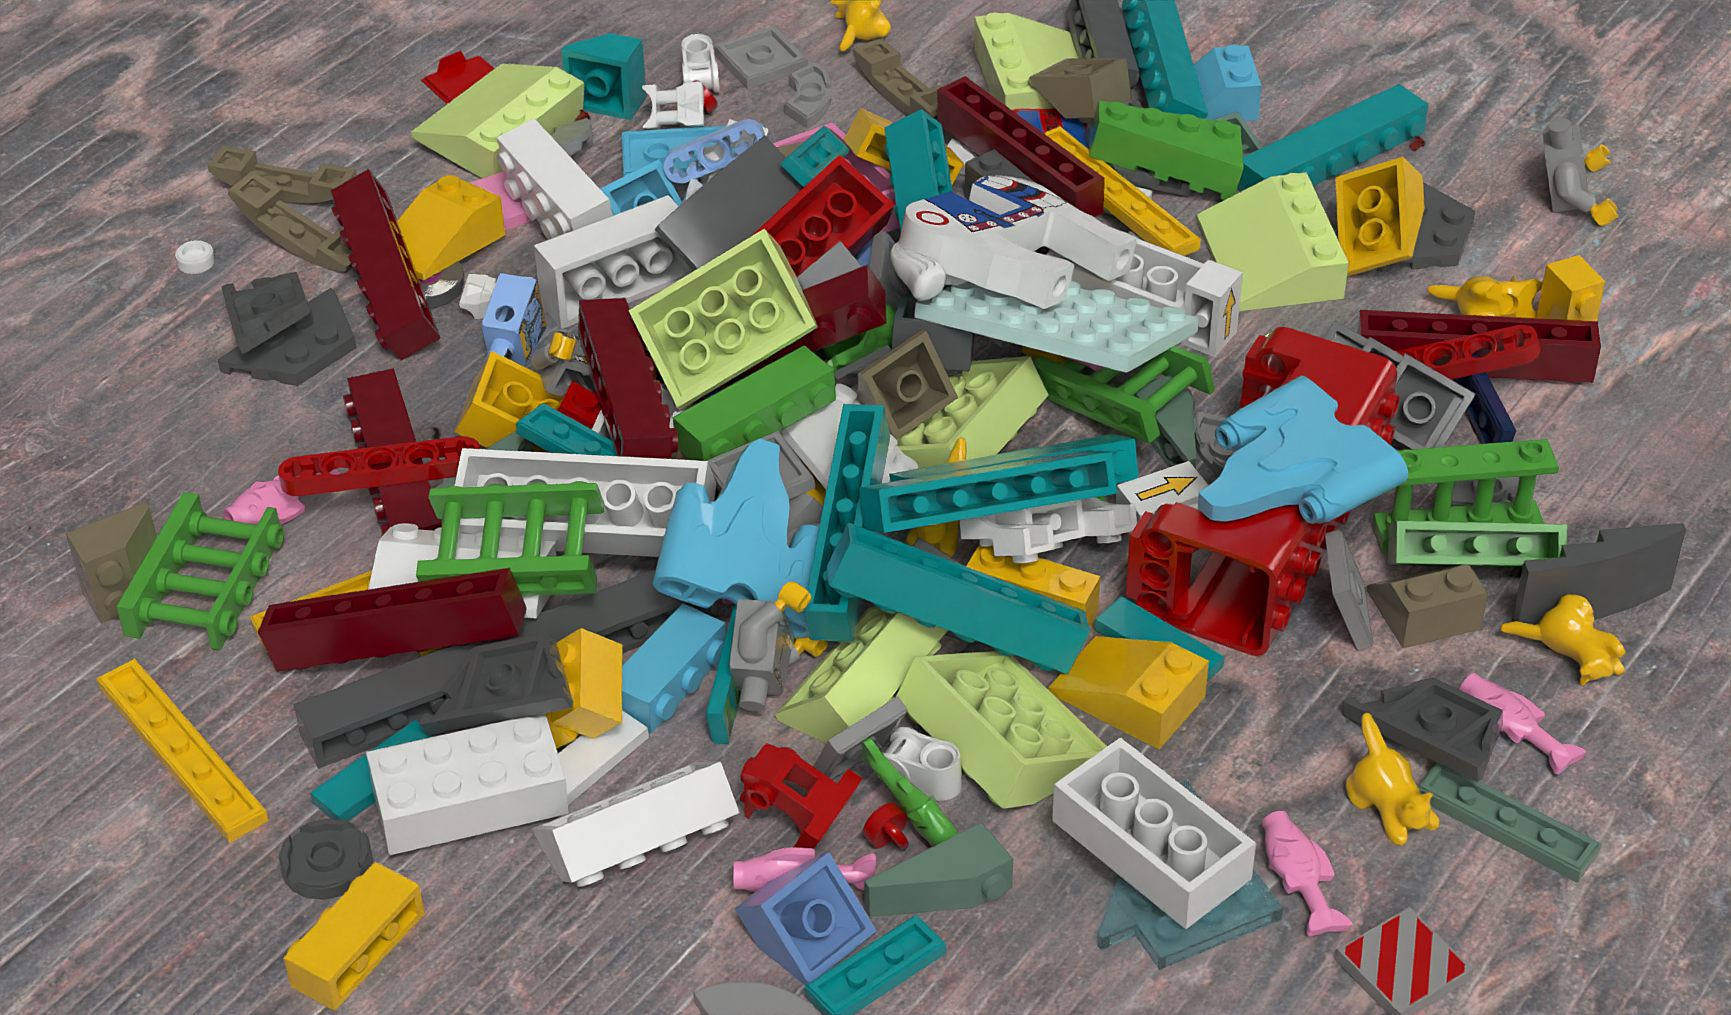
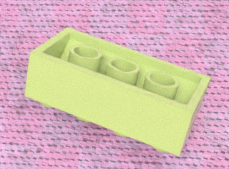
M876 606L870 607L857 620L854 642L839 641L774 715L780 722L827 743L834 736L895 698L893 695L901 687L915 656L934 655L941 648L939 641L948 630L938 626L934 628L923 626L915 621L913 617L897 611L895 613H888Z

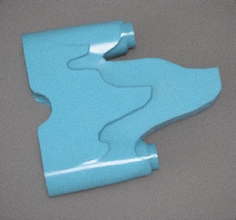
M1298 376L1220 422L1219 427L1215 429V438L1218 444L1226 451L1231 449L1236 452L1227 460L1220 477L1199 492L1198 509L1210 520L1227 522L1246 518L1280 506L1299 505L1300 513L1307 522L1322 524L1405 483L1408 479V469L1399 452L1365 425L1349 426L1340 423L1334 416L1338 408L1337 401L1309 378Z
M758 439L750 443L732 466L722 491L716 501L712 503L707 495V489L698 483H685L676 492L652 582L656 590L702 608H709L719 599H729L735 602L736 605L738 599L771 600L775 602L778 599L781 588L787 582H796L805 589L808 588L819 527L814 525L800 526L799 531L793 534L789 547L787 546L790 506L788 494L779 474L780 445L764 439ZM787 606L784 611L794 638L809 637L810 634L804 611L797 613Z

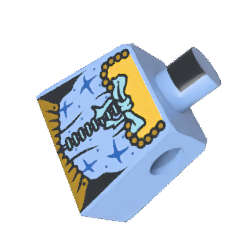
M500 273L482 321V332L488 351L485 360L490 352L493 351L524 366L528 364L547 329L537 279Z

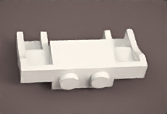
M1093 497L960 520L962 539H979L980 546H993L994 556H1012L1013 563H1026L1037 561L1038 553L1063 547V541L1085 536H1096L1097 543L1121 541L1122 533L1133 531L1137 524L1135 504H1110Z

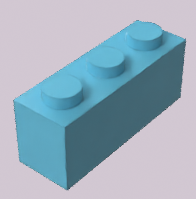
M682 603L622 665V711L648 727V732L651 734L664 720L670 719L682 700L689 693L695 692L699 688L702 679L714 666H718L726 638L725 622Z

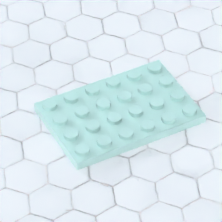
M1073 281L1070 282L1066 300L1046 309L1013 296L985 289L972 282L951 285L943 289L939 295L928 300L918 301L915 305V318L1126 373L1196 334L1199 324V317L1185 314L1186 311L1182 308L1171 306L1159 308L1151 306L1150 301L1142 298H1129L1126 300L1115 297V293L1110 290L1096 289L1090 291L1082 289L1079 283Z

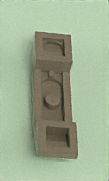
M880 38L853 48V56L866 77L879 93L897 109L908 115L920 109L931 117L938 115L937 89L941 88V86L938 85L929 89L901 66L900 53L886 41Z
M222 145L207 165L208 172L231 186H234L247 174L254 171L280 188V200L288 203H318L333 200L331 190L357 175L356 169L325 163L321 164L316 173L257 163L256 151Z
M251 171L228 189L229 197L244 215L283 248L310 263L326 269L346 272L352 267L348 258L352 251L346 246L340 235L342 229L339 228L335 233L331 234L280 200V188L254 171Z

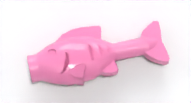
M334 469V470H332V471L330 472V474H333V475H339V474H341V473H340L339 471H337L336 469ZM278 475L273 481H255L250 488L246 489L236 498L231 506L223 509V516L225 520L258 525L267 507L277 508L280 524H284L305 512V505L298 500L300 496H290L282 491Z
M1476 673L1469 675L1462 683L1459 690L1503 710V726L1501 731L1506 733L1516 743H1520L1523 739L1528 740L1548 755L1550 766L1556 774H1561L1569 765L1584 758L1586 754L1585 749L1571 744H1561L1538 726L1537 723L1542 722L1545 713L1524 696L1508 691L1494 682L1483 679Z
M1275 811L1267 815L1262 821V826L1265 830L1266 855L1269 859V868L1283 878L1282 883L1287 893L1296 891L1302 893L1312 913L1307 924V935L1311 937L1326 932L1349 931L1352 921L1338 910L1329 907L1318 886L1319 881H1332L1335 874L1324 850L1317 843L1309 839L1290 820L1285 811Z
M782 848L764 856L754 857L745 861H734V889H744L755 893L769 881L815 858V850L812 848ZM872 853L863 856L853 864L837 866L848 883H853L857 888L864 891V881L873 877L875 873L876 854Z

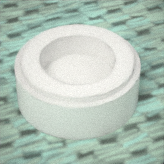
M204 241L186 242L175 253L178 268L187 274L205 272L215 263L212 246Z

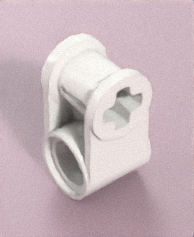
M692 34L685 37L681 44L683 84L699 80L703 82V85L708 90L718 93L717 61L714 58L711 38L703 34Z
M899 727L894 731L890 738V746L882 754L885 755L902 776L928 797L933 795L938 801L950 800L961 792L960 752L956 745L918 733L907 727Z

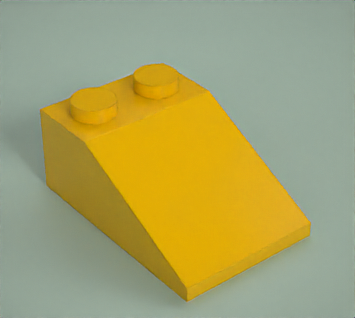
M1399 157L1337 176L1338 241L1349 262L1347 276L1412 258L1425 208L1423 175L1404 157Z
M454 175L443 176L437 182L424 188L397 220L418 278L423 281L506 235L501 196Z
M491 351L473 380L454 432L461 436L474 438L480 445L488 448L515 432L516 422L542 403L554 409L562 396L547 393L540 374ZM534 444L535 452L550 453Z
M1095 636L1078 654L1069 673L1062 672L1048 687V690L1056 698L1160 750L1205 698L1209 660L1172 642Z

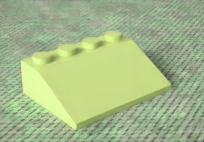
M994 12L975 17L974 52L991 95L1011 110L1055 108L1030 84V76L1066 58H1078L1072 33L1011 13Z
M501 64L412 130L411 138L475 175L485 178L503 172L497 159V154L500 153L497 137L534 118L550 136H553L555 133L554 128L572 123L583 115L584 82L558 67Z
M1289 173L1269 177L1197 214V223L1213 261L1243 272L1239 311L1344 299L1349 262L1307 173Z
M765 228L629 310L679 410L818 328L799 281L783 250Z
M1031 357L972 361L970 371H963L961 374L956 375L947 374L958 398L899 438L897 446L906 456L912 458L918 464L917 469L947 464L957 439L961 437L966 440L967 455L965 460L998 455L1007 442L1017 436V431L1036 414L1037 408L1048 397V393Z
M997 651L915 656L896 696L907 707L906 711L909 718L921 725L932 738L948 741L956 745L960 752L962 772L974 779L988 793L989 799L1001 808L1033 805L1054 794V784L1107 747L1014 656H1004Z

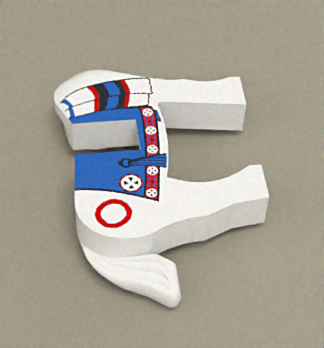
M994 175L984 176L972 184L969 200L953 192H947L909 204L906 207L900 239L892 247L890 259L897 275L908 286L914 298L918 301L928 300L939 295L943 290L944 284L959 285L972 282L985 289L1013 296L1046 309L1066 300L1075 264L1065 259L1043 255L1034 251L1042 246L1048 247L1099 277L1111 281L1129 273L1137 237L1103 224L1093 216L1078 210L1037 183L1010 176Z

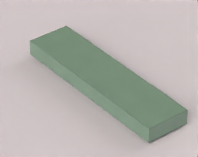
M1438 762L1418 785L1421 794L1428 792L1433 794L1430 804L1434 809L1577 883L1600 853L1602 844L1480 781L1476 782Z

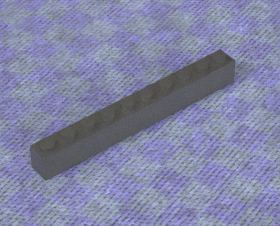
M654 570L539 613L537 618H524L518 636L504 640L493 639L473 642L464 646L452 645L295 703L293 705L299 732L319 769L377 747L414 720L420 723V719L425 713L435 715L447 699L442 689L451 677L460 670L462 662L473 647L548 632L558 642L578 629L583 628L622 644V653L641 647L682 603L714 618L719 617L718 600L709 608H702L665 595L656 590L652 584L655 574Z

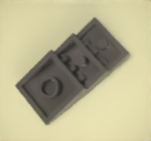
M764 135L707 181L657 225L654 230L695 271L748 239L804 187L780 165L786 157Z
M1337 321L1333 322L1324 337L1327 340L1383 356L1395 365L1398 375L1395 394L1400 395V402L1397 412L1390 422V425L1396 427L1392 444L1404 450L1444 447L1475 397V393L1406 353L1402 356L1371 337L1366 339Z
M1684 523L1599 530L1597 542L1562 545L1559 558L1525 560L1512 622L1519 621L1533 625L1538 624L1544 614L1554 608L1561 596L1576 594L1585 597L1593 609L1594 620L1636 607L1671 590L1686 531Z

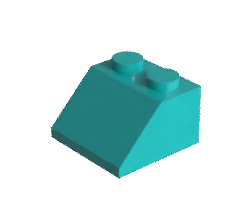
M608 33L563 46L561 49L563 71L584 82L583 111L632 120L647 98V93L642 89V86L646 85L643 40Z

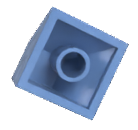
M824 852L769 881L734 908L758 948L805 986L826 973L877 931L829 852Z

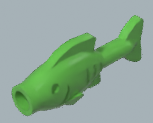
M870 737L862 742V760L888 786L901 809L907 814V818L932 847L959 834L952 822L941 811L933 795L928 797L902 776L885 755L880 752Z

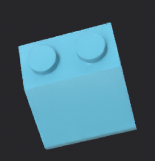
M1249 45L1214 47L1194 64L1208 110V115L1205 119L1213 120L1239 112L1244 121H1257L1262 85Z
M659 159L600 188L610 200L613 216L668 195L678 206L682 204L671 180L665 175L663 165Z

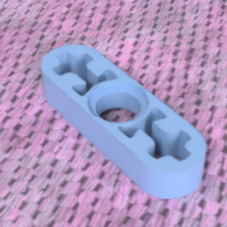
M744 119L671 149L665 158L663 165L664 173L668 179L675 183H686L691 179H696L721 169L750 147L747 141H742L735 144L734 150L736 153H732L731 144L726 136H730L732 143L741 138L742 130H746L749 135L756 134L753 141L754 144L765 135L764 129L757 121ZM711 142L718 143L723 147L725 155L719 160H711L704 153L705 145ZM692 150H697L698 160L690 162L687 165L686 172H682L680 168L674 169L672 167L677 157L682 162L693 159L694 152Z

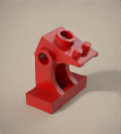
M765 743L756 757H750L743 766L740 781L744 784V791L741 793L739 800L744 803L745 817L747 819L752 816L756 808L768 810L771 806L782 810L794 820L801 835L793 847L815 849L863 778L848 768L839 782L836 783L800 758L793 749L788 747L779 748ZM783 780L794 782L804 788L808 794L804 798L784 784Z

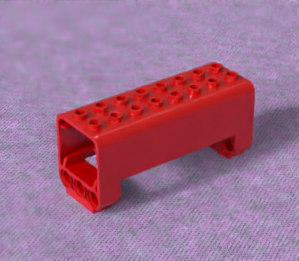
M1277 327L1270 332L1268 337L1262 335L1257 337L1245 357V366L1242 373V396L1239 403L1240 409L1298 376H1305L1337 401L1338 408L1334 416L1340 423L1349 426L1365 425L1391 445L1396 427L1390 425V422L1397 412L1400 395L1395 394L1398 376L1397 369L1389 359L1288 327ZM1178 502L1175 504H1163L1156 509L1154 514L1145 511L1129 536L1125 596L1135 599L1136 605L1182 632L1248 655L1261 656L1268 651L1278 631L1284 632L1293 605L1300 604L1304 597L1309 577L1317 575L1323 553L1327 550L1325 533L1338 530L1340 524L1345 525L1351 510L1329 522L1322 524L1315 522L1311 524L1301 515L1299 505H1285L1268 509L1246 518L1225 522L1210 520L1199 509ZM1199 548L1212 551L1195 581L1189 586L1192 553L1196 552Z

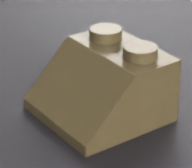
M1066 58L1030 76V84L1065 118H1080L1081 123L1093 122L1099 100L1125 103L1132 99L1126 58Z
M921 330L858 374L857 400L861 405H884L889 432L896 440L958 398L925 330Z
M147 502L66 533L82 593L101 624L119 617L116 606L157 538Z
M1469 564L1439 567L1367 586V592L1402 648L1480 630L1482 627L1488 592Z

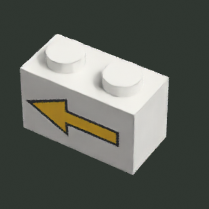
M1208 259L1187 282L1184 302L1185 314L1199 317L1198 332L1181 342L1182 345L1216 357L1237 333L1243 272Z
M1187 461L1117 485L1116 504H1135L1138 523L1145 511L1154 514L1156 509L1163 504H1175L1178 502L1198 509V494L1209 485L1193 465Z

